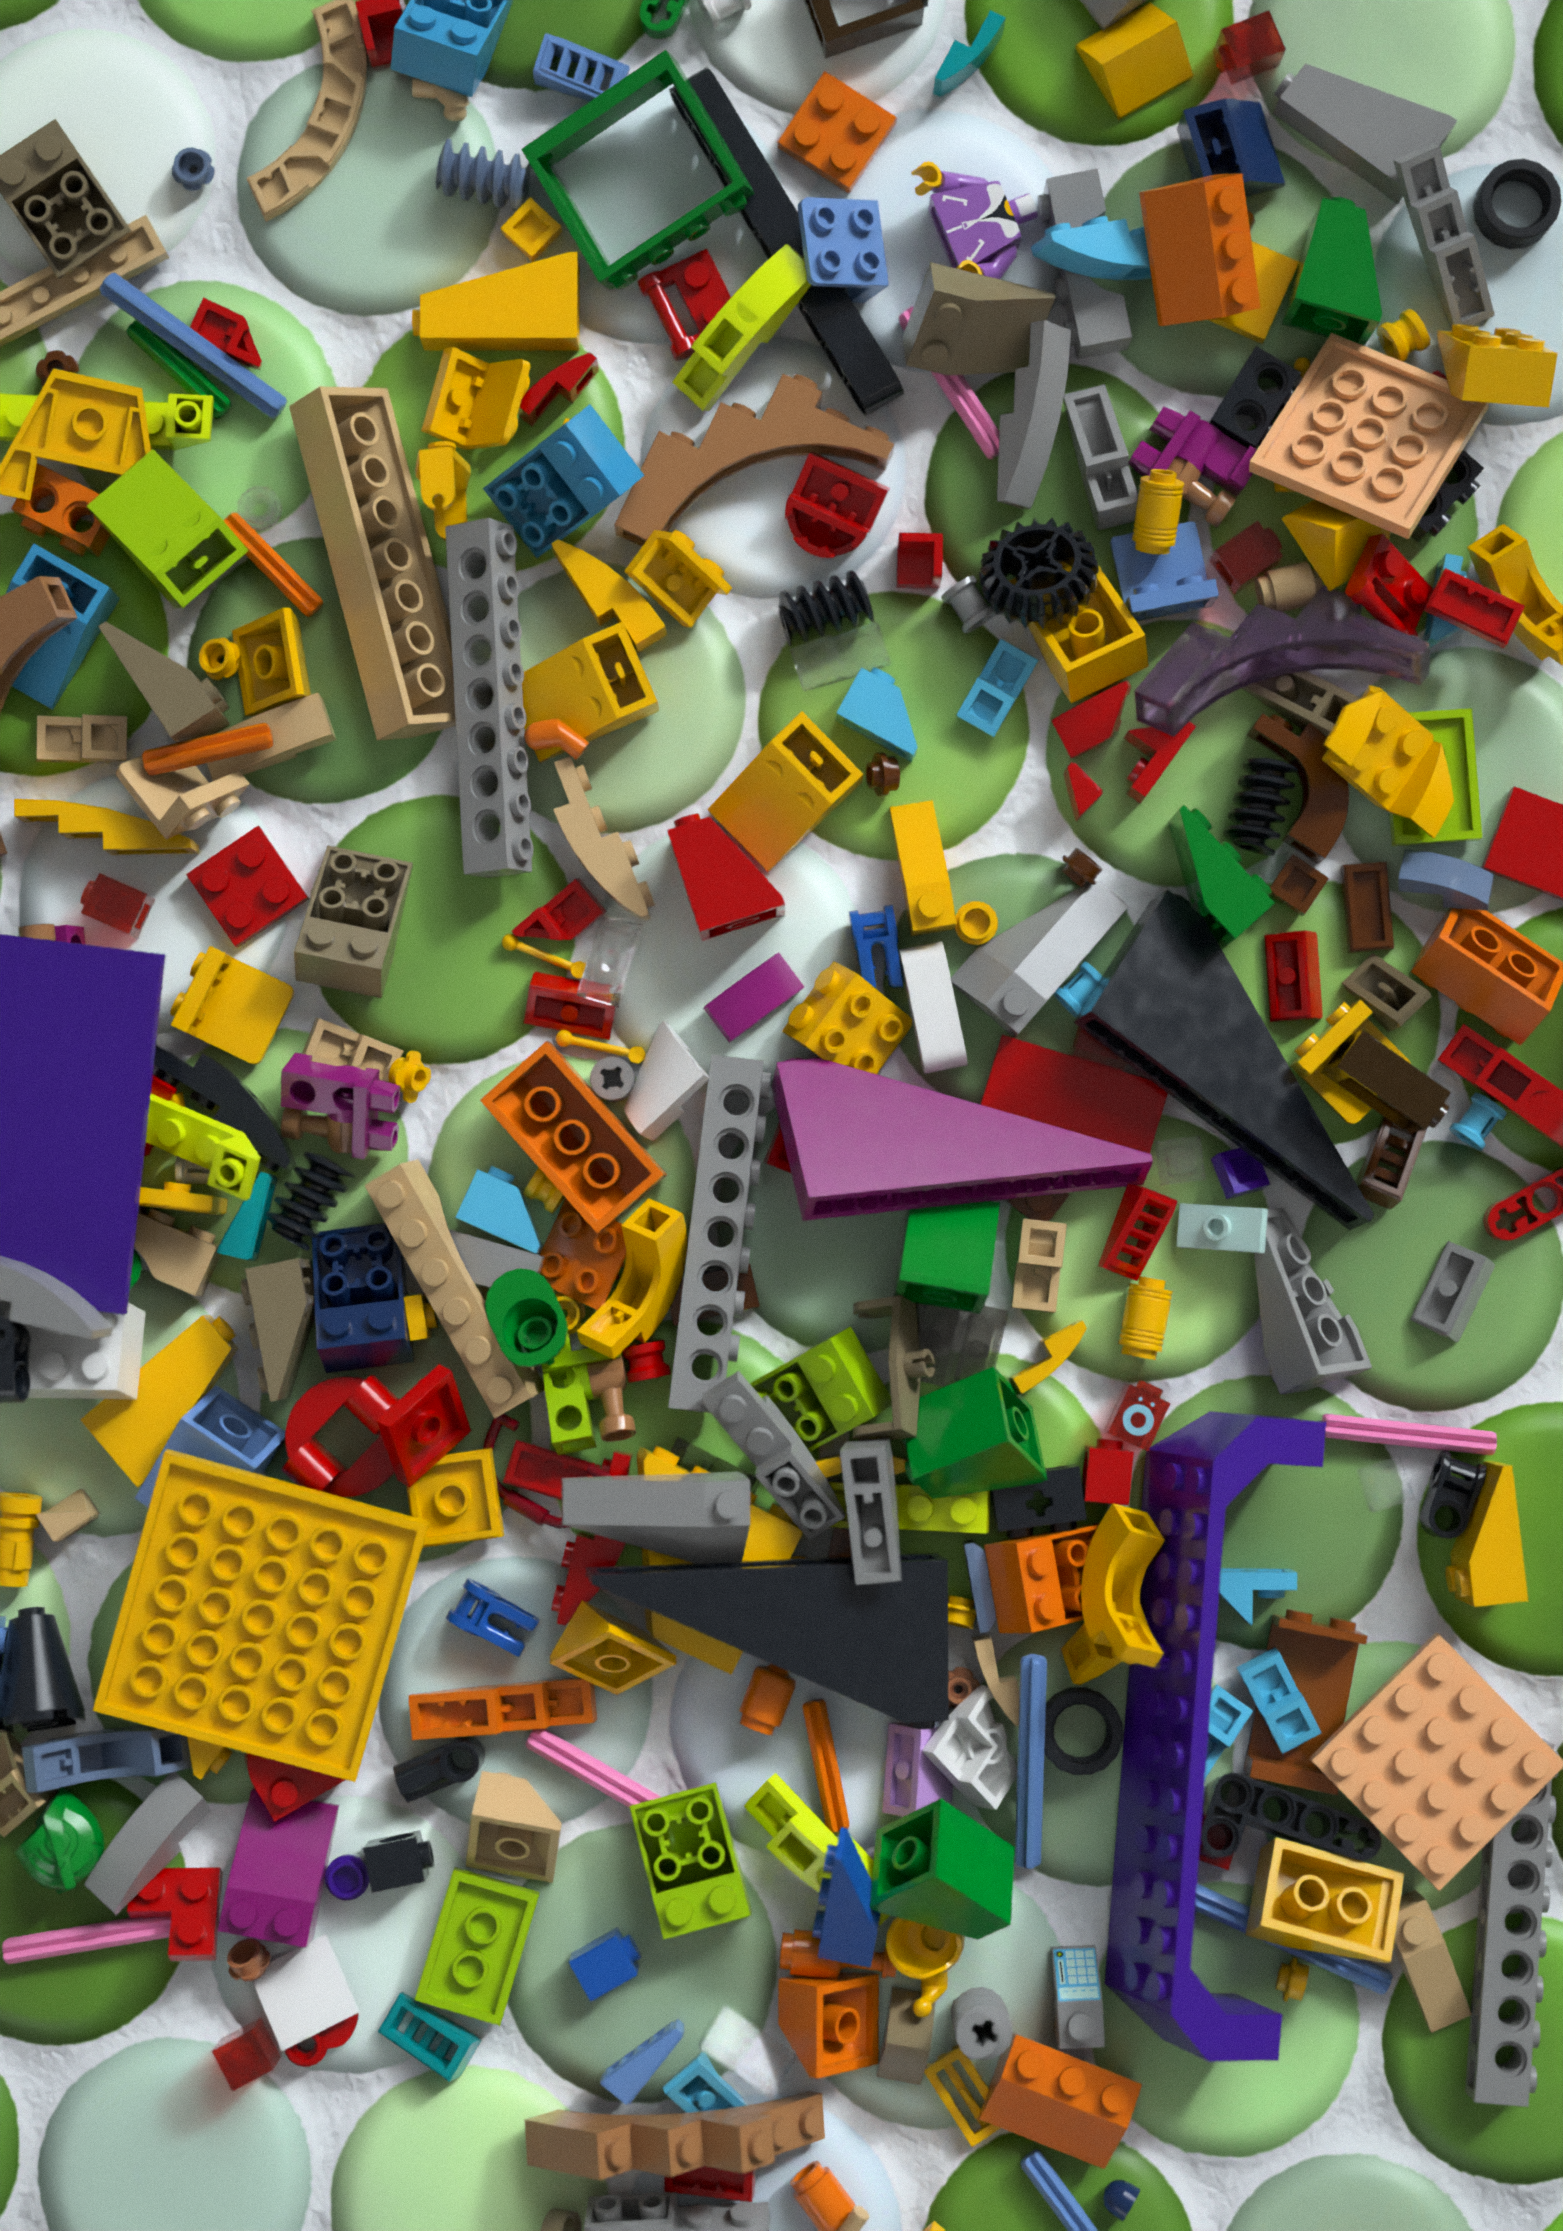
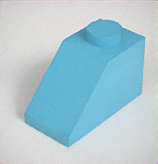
M861 667L836 712L835 721L912 762L918 747L901 690L893 685L896 680L880 669L872 668L871 672Z
M493 1166L490 1167L488 1173L477 1169L455 1218L535 1254H540L543 1245L522 1189L512 1185L515 1176Z

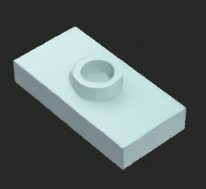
M1180 1203L1176 1247L1265 1253L1268 1209Z

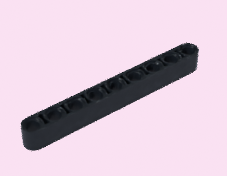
M708 67L702 69L687 79L755 193L746 199L747 205L739 211L768 259L785 244L790 245L804 258L797 210L712 71ZM673 86L669 89V92L679 114L725 188L731 184L730 180L676 88ZM811 285L796 306L863 415L868 416L902 396L904 390L899 378L844 287Z

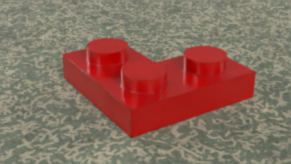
M220 1867L163 1868L128 1903L127 1913L130 1918L171 1917L168 1947L170 1961H216L223 1872Z

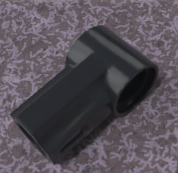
M473 1736L456 1737L450 1743L393 1766L395 1781L400 1794L409 1803L457 1782L461 1783L470 1780L483 1765L485 1750L481 1742ZM461 1748L467 1750L473 1758V1766L467 1769L456 1766L452 1759L454 1749Z

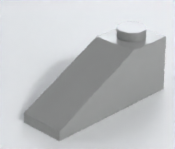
M890 1437L847 1441L840 1450L856 1585L901 1581L896 1482Z

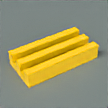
M957 2044L948 2053L945 2054L944 2052L938 2056L937 2060L930 2064L929 2062L926 2064L924 2073L971 2147L999 2130L1000 2127L978 2119L981 2109L952 2063L957 2059L960 2061L984 2100L989 2088L970 2058L961 2051ZM942 2069L946 2071L981 2126L977 2131H973L937 2073Z

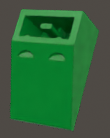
M1183 805L1168 821L1188 899L1191 907L1203 916L1218 944L1224 948L1275 904L1269 897L1272 894V890L1257 874L1250 876L1240 866L1239 863L1242 861V858L1228 842L1223 841L1221 844L1209 832L1212 825L1199 810L1194 808L1190 811Z

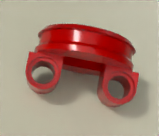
M370 1375L367 1379L351 1376L337 1377L313 1386L300 1397L289 1415L285 1431V1444L289 1460L281 1468V1471L296 1485L339 1497L359 1496L380 1487L395 1472L376 1420L399 1399L374 1375ZM343 1406L374 1435H379L349 1469L315 1438L318 1432Z

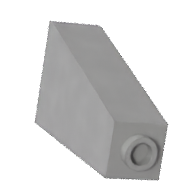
M1304 64L1296 76L1289 72L1274 93L1279 98L1273 112L1275 116L1397 204L1403 198L1393 160L1432 142L1441 147L1457 122L1456 119L1445 113L1308 64Z

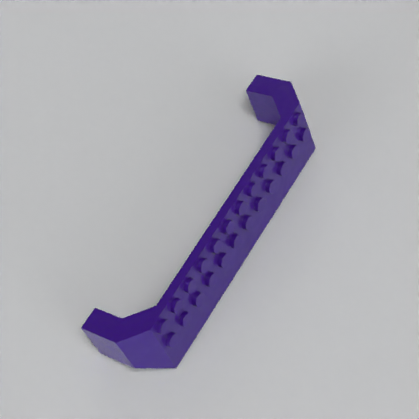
M1210 1411L1146 1449L1141 1511L1149 1514L1165 1541L1144 1574L1140 1591V1604L1151 1633L1164 1654L1155 1667L1138 1663L1129 1664L1104 1984L1161 2039L1206 2061L1279 2060L1282 2014L1236 1993H1209L1190 1969L1225 1509L1268 1464L1323 1467L1326 1422L1280 1416Z

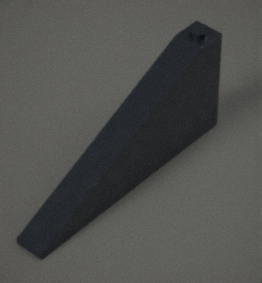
M1166 890L1149 902L1074 1020V1023L1348 1230L1370 1222L1374 1213L1203 916L1191 907L1187 899Z
M938 1553L900 1554L901 1581L856 1585L852 1556L753 1560L711 1564L682 1563L586 1567V1578L591 1584L904 1723H908L909 1727L918 1729L932 1728L935 1726V1721L949 1720L948 1560Z

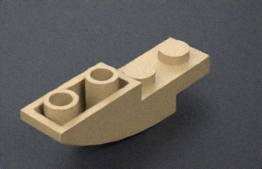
M571 756L554 762L569 803L553 810L565 838L577 859L600 888L624 910L642 922L651 919L647 908L654 906L655 903L647 882L637 883L632 867L639 865V861L631 840L622 843L618 832L601 838L600 833L608 829L599 805L590 808L584 792L592 790L584 766L574 767Z

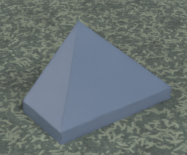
M965 1540L962 1542L974 1609L977 1615V1628L980 1633L989 1632L997 1617L985 1549L972 1540Z

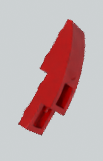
M1463 1024L1437 1059L1438 1062L1563 1149V1091L1503 1048H1498Z
M616 1450L613 1453L612 1460L604 1458L601 1469L610 1473L611 1476H628L633 1454ZM583 1533L577 1534L575 1543L566 1542L561 1567L569 1569L565 1586H556L551 1611L559 1612L556 1624L566 1625L570 1622L581 1601L589 1603L600 1588L591 1584L586 1578V1567L615 1566L626 1543L597 1534L592 1536Z

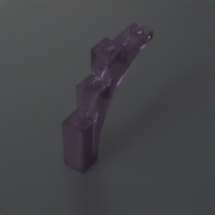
M1323 585L1296 619L1287 616L1281 611H1275L1257 604L1230 638L1222 635L1217 630L1208 629L1192 622L1134 691L1137 721L1174 737L1195 715L1236 690L1279 675L1310 670H1359L1389 675L1421 685L1429 675L1430 643L1414 635H1408L1383 625L1377 620L1362 616L1361 603L1355 604L1345 592L1337 590L1329 592L1327 587Z

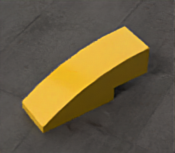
M559 539L551 543L553 554L599 626L614 617L618 623L623 621L637 653L667 635L665 624L646 599L607 564L582 549Z

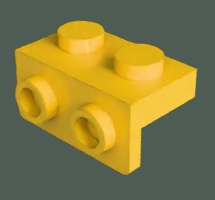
M654 530L624 572L682 626L691 628L715 594L728 595L732 586L722 578L725 573L716 563L707 558L702 559L693 550L695 544L688 536L678 530L673 532Z

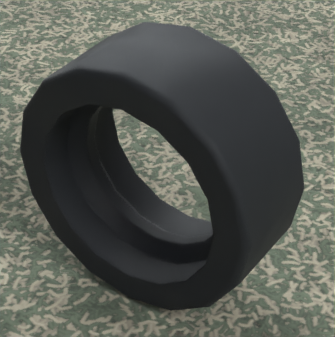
M1528 159L1507 160L1494 167L1477 190L1473 204L1475 222L1482 235L1493 244L1508 249L1526 248L1540 241L1556 221L1562 204L1560 186L1553 173L1538 162ZM1516 180L1528 184L1538 193L1542 201V211L1534 224L1528 227L1517 228L1507 225L1498 218L1492 207L1494 192L1501 184Z
M1069 1687L1054 1694L1046 1702L1044 1753L1058 1769L1073 1775H1092L1107 1768L1118 1756L1123 1743V1723L1115 1706L1104 1695L1087 1687ZM1073 1705H1087L1096 1709L1102 1715L1106 1724V1737L1103 1745L1095 1753L1086 1757H1074L1066 1754L1058 1746L1054 1738V1725L1057 1717L1064 1709Z

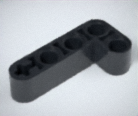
M1230 1773L1215 1778L1208 1785L1204 1795L1199 1854L1205 1858L1217 1859L1233 1854L1240 1845L1246 1825L1291 1842L1358 1861L1373 1858L1381 1847L1380 1832L1371 1822L1242 1774ZM1226 1782L1233 1784L1239 1792V1801L1234 1807L1226 1805L1220 1796L1221 1788ZM1267 1798L1277 1801L1281 1808V1816L1275 1823L1267 1820L1263 1813V1804ZM1310 1813L1317 1815L1323 1824V1831L1318 1838L1309 1835L1305 1828V1820ZM1212 1825L1220 1827L1225 1833L1226 1843L1221 1850H1215L1208 1843L1207 1832ZM1337 1833L1343 1835L1358 1833V1839L1364 1842L1363 1848L1354 1849L1355 1843L1344 1838H1334Z

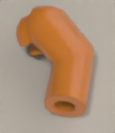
M559 719L534 722L527 727L524 733L525 742L531 749L540 751L560 747L575 760L582 755L589 745L588 741Z

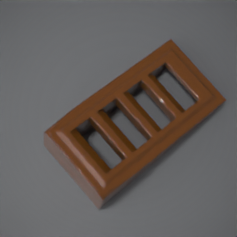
M1382 1117L1357 1176L1356 1184L1366 1200L1384 1208L1392 1209L1402 1201L1426 1130L1409 1133L1412 1136L1409 1142L1389 1133L1391 1127L1399 1131L1402 1130ZM1386 1144L1405 1152V1154L1401 1157L1383 1148ZM1380 1161L1398 1169L1397 1173L1395 1174L1377 1166L1378 1162Z

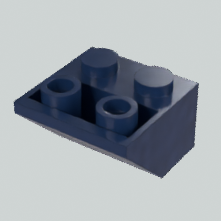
M1224 98L1183 110L1177 132L1192 180L1215 174L1242 173L1245 197L1285 186L1261 102Z

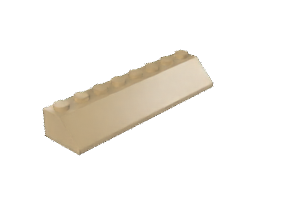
M319 386L290 405L289 408L376 739L378 741L412 738L456 726L451 626L388 388Z

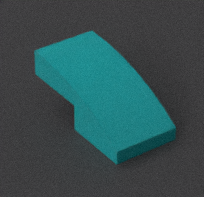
M990 10L971 47L954 40L935 76L933 94L938 97L946 95L964 83L978 70L1002 37L1005 17Z

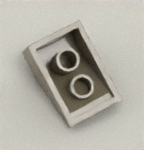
M930 262L902 337L906 366L943 375L1015 372V369L1028 367L1030 325L1032 322L1047 321L1056 299L1055 293Z
M106 621L98 626L167 733L176 743L216 734L230 724L223 713L230 707L216 686H213L208 678L200 681L191 670Z

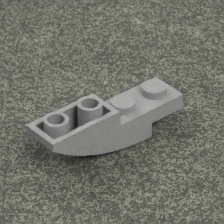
M739 1370L703 1393L702 1403L756 1466L755 1476L809 1540L845 1518V1512L811 1453L768 1395L761 1398Z
M677 2192L603 2195L588 2197L584 2231H769L770 2213L768 2202H741L738 2204L719 2205L698 2204L679 2207Z

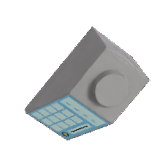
M1096 1945L1051 1947L1054 2030L1059 2049L1105 2047L1103 2000Z

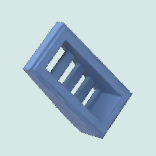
M545 33L533 69L535 85L591 101L604 92L600 90L605 72L613 74L609 89L628 76L630 66L563 38ZM554 56L561 58L557 72L550 70ZM571 61L578 63L573 79L567 77ZM588 67L596 68L590 86L583 83Z
M679 2019L669 2023L608 2067L601 2076V2085L625 2105L627 2103L630 2104L682 2039L685 2029L684 2023Z

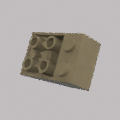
M56 119L0 155V194L59 279L131 232V229Z
M327 845L294 950L296 981L382 998L393 961L413 868L412 862Z
M297 1258L246 1268L247 1278L241 1279L244 1303L246 1306L252 1305L255 1323L249 1324L251 1343L254 1350L260 1349L263 1367L257 1368L258 1382L262 1394H269L270 1402L291 1397L315 1318L314 1277L311 1259Z

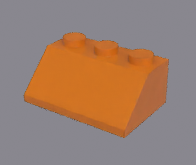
M1242 173L1215 174L1139 192L1158 326L1222 318L1261 308Z
M1449 908L1421 949L1411 970L1425 985L1437 989L1455 1001L1462 1010L1473 1013L1492 1026L1499 1035L1510 1038L1520 1046L1549 1014L1563 982V962L1485 910Z
M1013 2033L1010 2045L999 2057L978 2119L1105 2169L1128 2128L1142 2084Z

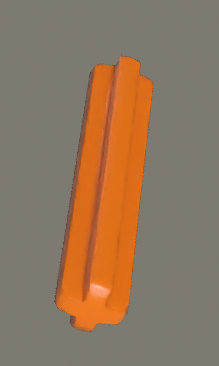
M231 513L223 520L249 550L245 555L305 616L311 617L323 605L321 597L238 513Z
M259 723L145 750L142 753L143 765L148 775L154 776L269 749L273 746V735L267 723Z
M821 1699L812 1700L803 1704V1714L825 1826L832 1833L840 1832V1827L849 1828V1818L826 1702Z

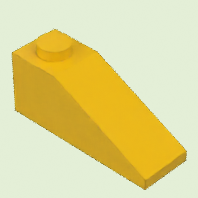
M933 800L890 807L910 935L917 936L954 930L957 922Z

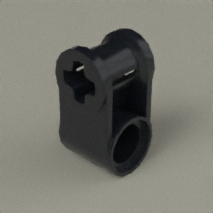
M0 1315V1337H5L0 1339V1403L25 1402L30 1392V1332L22 1323L10 1321ZM15 1335L19 1336L20 1340L15 1339Z
M1442 1450L1433 1466L1429 1487L1419 1515L1421 1527L1426 1533L1433 1537L1451 1539L1458 1537L1465 1531L1475 1500L1484 1484L1487 1471L1486 1465L1478 1463L1474 1466L1452 1458L1451 1453ZM1451 1473L1462 1476L1465 1478V1480L1451 1475ZM1441 1506H1446L1452 1512L1453 1519L1450 1527L1442 1531L1437 1527L1434 1518L1436 1511Z

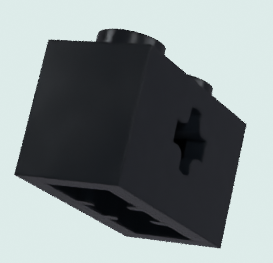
M1072 1464L1045 1468L1047 1480L1041 1483L990 1490L995 1529L998 1532L1006 1531L1007 1538L1033 1535L1032 1527L1050 1525L1051 1532L1077 1529L1076 1521L1087 1520L1078 1465ZM1039 1490L1043 1497L1049 1498V1503L1042 1505V1513L1036 1514L1032 1507L1026 1506V1501L1033 1499V1491Z

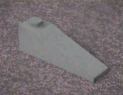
M1097 878L1095 879L1097 881L1095 885L1086 883L1083 887H1079L977 947L951 977L952 985L1012 1037L1015 1038L1129 907Z
M1284 1208L1268 1209L1265 1253H1254L1264 1353L1270 1367L1271 1377L1276 1383L1279 1393L1307 1391L1371 1369L1372 1365L1355 1323L1349 1314L1342 1317L1329 1297L1334 1292V1289L1328 1279L1321 1281L1309 1264L1311 1252Z
M741 1472L561 1478L563 1525L696 1564L742 1562L750 1528V1480Z

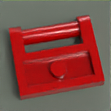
M707 248L661 271L648 273L637 282L642 295L649 297L672 343L670 350L676 361L692 356L695 352L691 348L692 344L731 298ZM673 284L699 332L693 336H687L664 290Z
M1382 533L1369 537L1348 582L1345 593L1355 604L1361 603L1387 631L1389 641L1397 650L1404 651L1417 640L1418 632L1415 629L1433 588Z

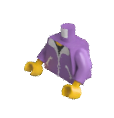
M929 161L922 163L911 172V175L920 176L924 180V182L915 187V193L923 196L931 190L935 192L930 195L928 211L951 267L1001 279L1017 256V250L1021 241L1018 225L1038 218L1037 208L1031 194L1027 193L1008 201L999 181L988 182L982 177L941 171L936 164Z

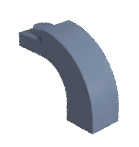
M147 1725L83 1732L48 1739V1742L22 1747L27 1793H39L107 1778L159 1776L191 1768L187 1736Z

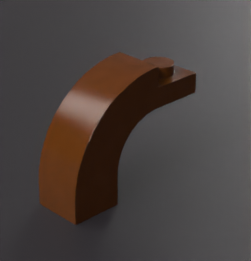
M1262 713L1247 736L1285 760L1288 764L1296 767L1299 770L1296 774L1302 786L1303 798L1301 809L1281 841L1319 864L1327 857L1344 827L1349 805L1348 782L1322 760V757L1328 750L1324 745L1327 738L1317 728L1308 723L1297 736L1292 733L1293 726L1283 718L1274 714L1268 717Z

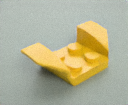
M1369 685L1359 700L1343 707L1331 733L1324 742L1328 750L1322 757V760L1375 806L1392 814L1411 819L1429 836L1435 838L1454 803L1451 779L1442 743L1435 742L1433 734L1380 687Z

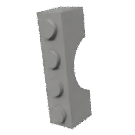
M1098 168L1046 178L1043 194L1038 195V208L1042 222L1049 221L1050 227L1061 223H1070L1071 228L1081 227L1084 222L1090 219L1105 216L1106 207ZM1058 268L1060 278L1055 279V292L1058 304L1066 305L1069 320L1063 321V327L1071 330L1070 347L1074 346L1076 358L1082 359L1128 350L1132 333L1124 295L1099 287L1089 276Z

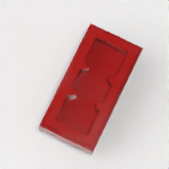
M1445 568L1441 572L1423 611L1504 648L1508 644L1525 605Z
M516 1440L503 1483L562 1500L561 1478L592 1477L586 1473L587 1467L591 1462L565 1454L557 1455L555 1451ZM592 1463V1464L598 1466L599 1468H601V1465Z
M702 2166L672 2177L664 2176V2192L752 2202L755 2196L756 2169L745 2173H737Z

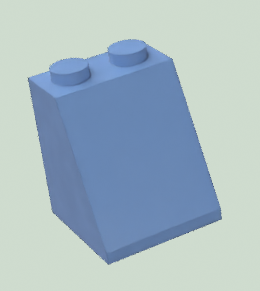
M215 1385L180 1419L135 1499L149 1509L163 1454L166 1449L262 1475L284 1443L285 1431Z

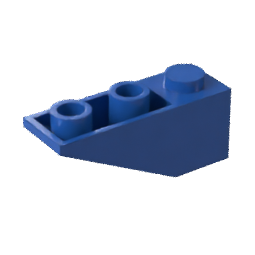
M840 1827L837 1846L828 1844L823 1872L832 1873L831 1879L822 1877L817 1905L826 1906V1910H817L812 1937L820 1939L818 1958L871 1968L880 1912L870 1908L872 1880L848 1829Z

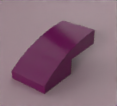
M778 952L714 998L703 1009L730 1043L762 1021L769 1013L800 993L805 986Z

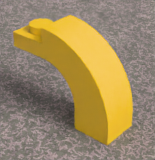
M1502 524L1467 547L1476 573L1483 586L1525 605L1513 631L1517 638L1541 661L1551 657L1560 665H1563V605L1556 599L1543 581L1535 565L1527 539L1505 524Z
M650 1198L621 1225L626 1246V1260L617 1287L609 1299L577 1330L580 1344L613 1360L634 1339L645 1343L655 1332L674 1300L684 1271L687 1255V1231L684 1215Z
M1112 1503L1093 1535L1085 1559L1081 1583V1605L1084 1623L1092 1643L1112 1647L1113 1654L1122 1662L1155 1667L1164 1653L1143 1619L1140 1607V1591L1146 1569L1165 1540L1147 1512Z

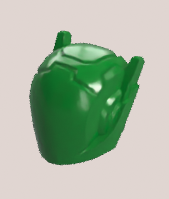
M61 1787L35 1821L36 1829L14 1852V1855L21 1862L28 1875L36 1883L45 1888L55 1889L58 1894L74 1889L77 1883L89 1876L101 1858L105 1846L104 1833L97 1818L76 1796L64 1787Z

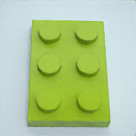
M1472 708L1408 712L1433 734L1435 742L1442 743L1451 779L1454 803L1435 838L1429 836L1411 819L1389 812L1392 846L1481 840L1482 826Z
M455 1867L415 2001L500 2026L540 1892Z

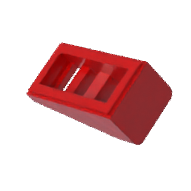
M1128 1183L1098 1266L1138 1281L1166 1229L1178 1201L1148 1188ZM1145 1204L1150 1205L1148 1213L1142 1211ZM1137 1219L1144 1222L1142 1230L1133 1227ZM1128 1236L1138 1239L1136 1247L1125 1243ZM1120 1251L1132 1255L1130 1263L1116 1259Z

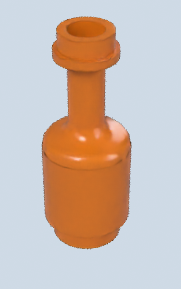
M771 1663L768 1666L759 1665L755 1668L739 1709L742 1713L739 1721L740 1724L771 1736L775 1727L781 1726L796 1686L795 1679L788 1674L787 1670Z
M794 1929V1933H782L779 1969L790 1970L789 1975L835 1979L839 1977L840 1971L846 1967L880 1971L881 1978L885 1979L886 1976L895 1977L896 1967L890 1961L886 1946H884L883 1952L873 1953L871 1968L818 1958L820 1939L812 1937L813 1931Z
M814 2161L805 2166L790 2181V2185L795 2190L793 2197L818 2231H838L856 2206L829 2167L823 2168L819 2161Z

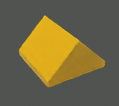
M1150 2L1123 17L1104 31H1098L1075 46L1118 120L1193 78V71L1177 21Z
M1317 500L1305 504L1282 518V521L1329 592L1350 580L1370 536L1383 533L1390 541V531Z
M281 608L232 630L233 642L238 645L241 652L238 674L245 716L259 715L311 695L300 622L291 608Z
M581 1601L553 1649L549 1663L618 1695L676 1665L677 1656L648 1632L585 1601Z

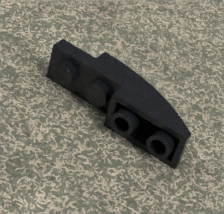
M156 1045L154 1065L157 1067L153 1071L155 1076L173 1087H176L178 1082L181 1081L193 1089L189 1097L211 1111L216 1104L219 1105L220 1108L213 1119L244 1132L255 1150L258 1151L260 1156L259 1163L276 1173L281 1166L285 1169L293 1170L297 1163L287 1139L282 1137L281 1129L276 1120L246 1084L208 1055L202 1053L193 1067L165 1048Z

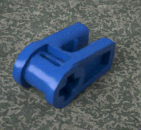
M893 905L884 906L883 911L859 914L858 910L849 911L854 949L857 951L860 976L876 988L874 973L876 966H873L871 949L875 944L880 945L883 949L886 966L884 975H887L890 988H902L903 980L897 947L898 933ZM876 925H883V926H884L883 928H879V929H872V930H864V929H863L864 927H869V926H876Z
M467 1578L463 1585L466 1589L455 1610L450 1609L445 1618L458 1628L474 1636L482 1637L520 1657L525 1648L524 1641L509 1633L508 1629L504 1630L491 1623L488 1617L491 1614H497L516 1624V1628L522 1627L531 1632L537 1627L540 1621L539 1618L502 1598L501 1595L491 1588ZM478 1599L479 1602L475 1607L473 1613L471 1615H468L473 1604Z

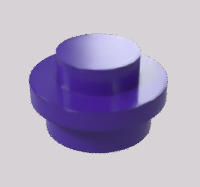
M351 1854L335 1858L329 1864L325 1873L327 1889L334 1897L340 1900L347 1901L360 1897L370 1882L366 1863L360 1857Z

